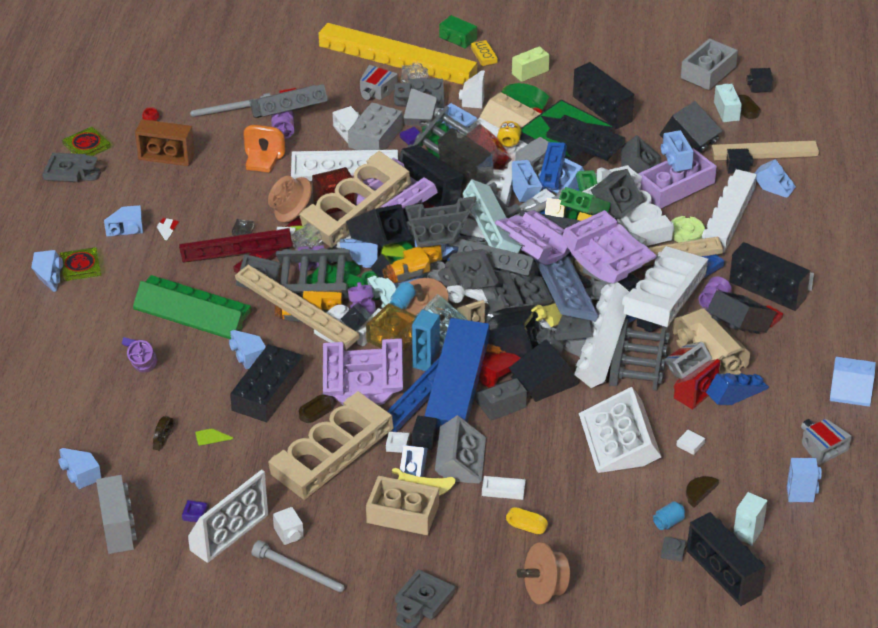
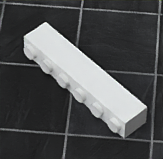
M736 169L734 175H730L728 186H725L723 190V197L720 196L718 208H714L713 218H709L708 229L703 231L702 239L719 237L724 253L754 192L757 174Z
M618 282L607 284L602 288L600 300L596 305L598 318L596 322L591 321L593 337L586 338L585 344L581 349L580 359L576 364L577 368L574 375L590 388L605 382L626 314H624L625 306L622 305L624 296L630 292Z

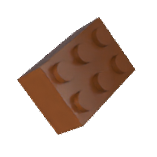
M141 119L135 131L138 160L181 166L190 165L195 155L192 126Z

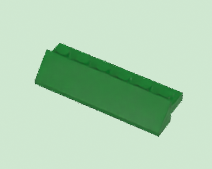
M150 275L145 282L140 281L133 304L134 310L227 339H231L230 331H242L243 322L251 313V305Z

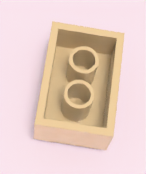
M378 476L366 504L367 523L428 535L439 507V488Z

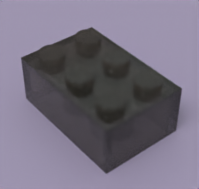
M453 127L438 139L440 160L462 174L463 179L468 184L471 179L487 184L494 178L492 153Z

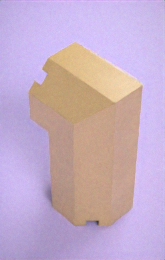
M706 306L673 319L672 330L674 335L678 334L679 339L676 340L678 346L681 348L687 344L703 342L712 358L711 360H720L719 374H740L742 366L745 368L748 366L750 352L722 322L711 318L712 314L707 312L708 308Z

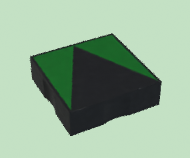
M559 100L521 127L520 140L529 144L542 137L548 142L560 143L547 138L546 132L563 115L615 133V126L563 100ZM567 145L564 158L583 167L595 156Z

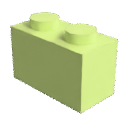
M540 46L512 57V74L521 82L549 71V54Z

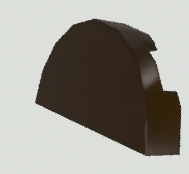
M163 416L159 420L154 433L153 450L160 451L175 424L173 418Z
M702 476L691 480L686 487L688 503L695 508L719 485V479Z

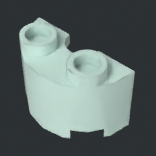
M377 276L367 278L368 285H372L374 297L381 298L383 303L381 306L389 317L396 310L389 304L390 298L396 290L394 283L388 278H377Z

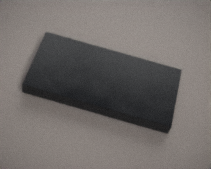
M563 115L546 132V137L565 143L570 147L607 161L625 143V137L567 115Z

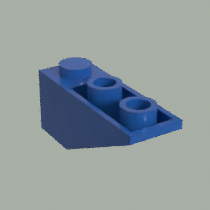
M717 373L706 393L717 405H733L767 390L769 386L757 374Z

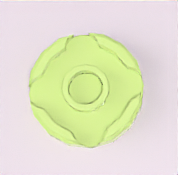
M680 216L672 220L674 225L672 239L680 243L702 239L705 227L699 219L691 216L690 218Z

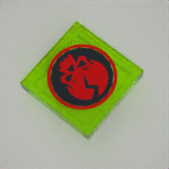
M92 126L62 139L63 145L73 154L94 156L111 148L110 142Z
M97 247L60 252V257L63 260L62 273L64 281L101 276Z

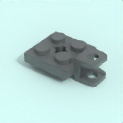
M409 79V83L395 84L394 104L396 106H407L410 91L415 89L423 93H430L429 95L437 98V107L444 108L443 79Z
M52 153L42 174L43 180L78 182L79 178L84 181L97 180L100 174V169L95 167L98 159L95 156H86V154Z
M484 249L452 253L449 257L450 260L445 264L446 268H442L438 272L443 285L454 286L461 282L464 290L495 286L498 283V279Z
M418 569L395 596V602L398 603L396 612L399 614L396 618V625L402 628H416L422 622L423 616L433 620L454 595L455 586ZM429 593V596H422V595H421V594ZM409 619L412 622L405 623L404 620Z

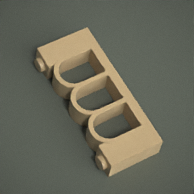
M381 151L376 152L366 160L367 164H363L355 170L354 178L340 181L336 185L335 193L323 195L319 198L316 205L311 204L308 208L304 209L299 214L302 226L332 248L340 242V239L349 234L347 220L370 210L381 208L382 205L411 184L410 174L407 169ZM368 178H376L384 184L374 191L364 184L363 181ZM349 193H358L366 199L355 206L344 196ZM330 208H339L347 214L336 221L325 212Z
M357 391L343 402L344 406L333 410L330 414V422H321L314 425L309 431V438L298 439L292 442L287 452L282 450L277 455H274L268 461L270 473L305 500L393 429L392 415ZM343 422H354L362 427L363 430L353 437L339 427V425ZM324 438H332L343 446L332 454L320 445L318 441ZM308 454L315 456L322 463L311 471L299 462L297 458Z

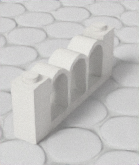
M627 165L619 168L610 169V171L613 172L628 169L630 167ZM641 182L637 183L636 186L643 201L623 218L618 219L617 223L621 224L626 230L645 238L647 246L672 240V232H674L672 221H669L666 215L662 216L661 209L651 204V195L641 190Z
M666 246L662 252H658L654 268L646 271L645 280L639 281L636 284V289L633 288L628 295L624 296L622 305L625 306L624 314L668 327L706 275L708 259Z

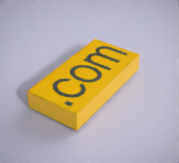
M487 40L471 43V49L481 66L497 63L498 58Z

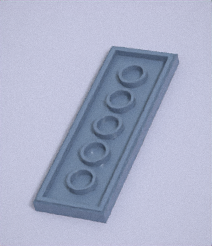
M566 255L559 261L547 265L535 259L560 314L596 322L598 314L569 256Z

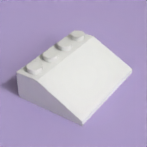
M633 387L579 413L598 473L642 467L661 458L643 402Z
M260 470L198 519L188 535L191 552L209 563L268 516L265 472L263 470Z

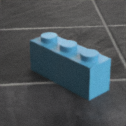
M421 310L412 324L413 368L426 371L440 357L439 314Z

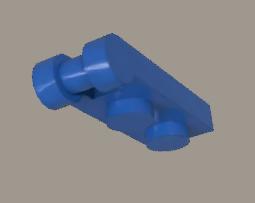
M548 142L539 178L542 185L541 189L551 188V190H558L559 178L567 149L565 143Z

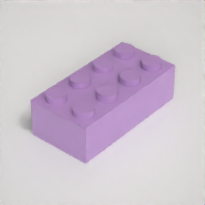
M692 148L694 151L692 169L675 172L672 166L668 164V161H664L639 173L642 176L641 190L648 192L651 195V202L661 209L715 183L716 165Z

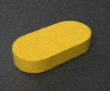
M513 507L506 515V520L511 526L534 534H543L548 527V522L543 516L527 510Z

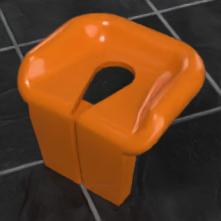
M249 125L243 133L245 152L248 155L246 170L270 173L277 160L281 159L285 154L284 134L276 127ZM264 138L268 141L267 151L262 150L259 139Z

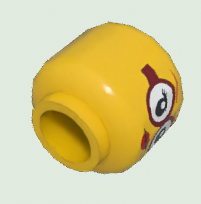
M513 121L503 122L498 130V141L506 147L517 145L521 136L520 126Z

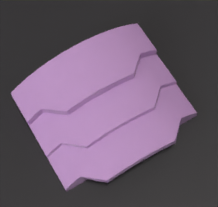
M394 157L392 158V160H394L399 165L405 168L403 163H401ZM410 177L411 184L381 207L401 204L402 208L405 209V206L422 203L438 192L435 184L425 177L418 182ZM368 178L363 181L364 184L374 191L384 184L376 178ZM356 193L358 195L356 204L358 205L366 198Z
M535 210L525 212L523 217L514 215L510 218L495 221V225L509 233L508 236L523 246L522 251L542 264L555 263L570 253L562 238L564 229Z
M604 210L565 228L562 238L572 255L586 270L601 280L616 283L626 278L628 273L655 259L657 255L644 244L638 242L621 224L617 223L618 221Z
M402 339L382 340V349L344 351L343 342L323 343V394L335 397L343 406V402L357 391L375 404L382 405L393 393L403 390Z

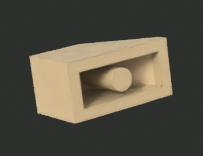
M481 300L457 308V319L485 323V301Z

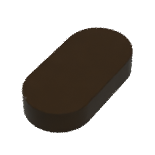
M738 95L741 102L740 113L748 119L758 118L760 108L747 95Z
M325 394L315 397L299 408V419L305 423H312L333 410L334 399Z

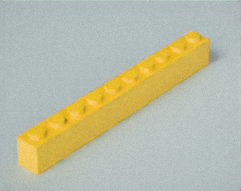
M327 23L319 32V47L464 85L466 81L477 74V62L331 23Z

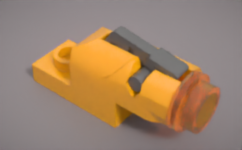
M441 245L415 247L403 251L404 259L397 260L383 268L384 278L390 279L393 283H399L430 272V263L442 260Z
M303 292V299L322 311L330 310L336 305H343L342 293ZM275 305V317L293 322H302Z

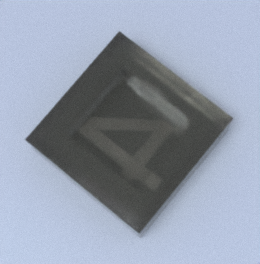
M237 219L232 229V235L251 234L255 227L254 221Z

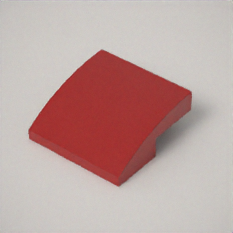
M490 351L484 356L481 370L497 379L511 372L509 367L521 359V357L513 353Z

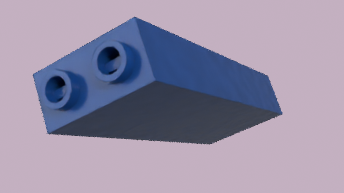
M450 318L425 412L426 417L437 418V430H440V426L457 415L468 423L490 336L488 323Z

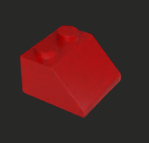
M720 360L708 361L683 379H678L674 385V399L692 410L709 396L706 393L716 374H719Z

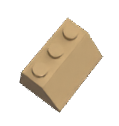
M500 92L488 101L479 118L498 128L505 121L516 122L521 128L541 113Z

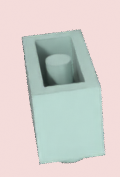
M733 84L716 85L714 103L722 121H740L741 102Z
M749 492L743 498L736 510L733 532L738 540L750 545L754 544L764 527L766 499Z

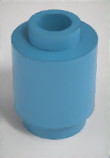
M408 282L400 283L391 296L389 304L397 311L402 312L416 295L414 286Z
M673 501L656 511V514L653 515V521L658 529H669L684 520L685 509L680 503Z

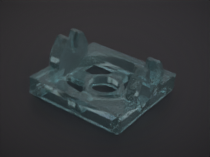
M439 294L422 309L435 314H443L446 317V321H440V325H445L446 327L449 326L450 322L449 314L452 318L467 320ZM440 331V342L443 344L447 331Z

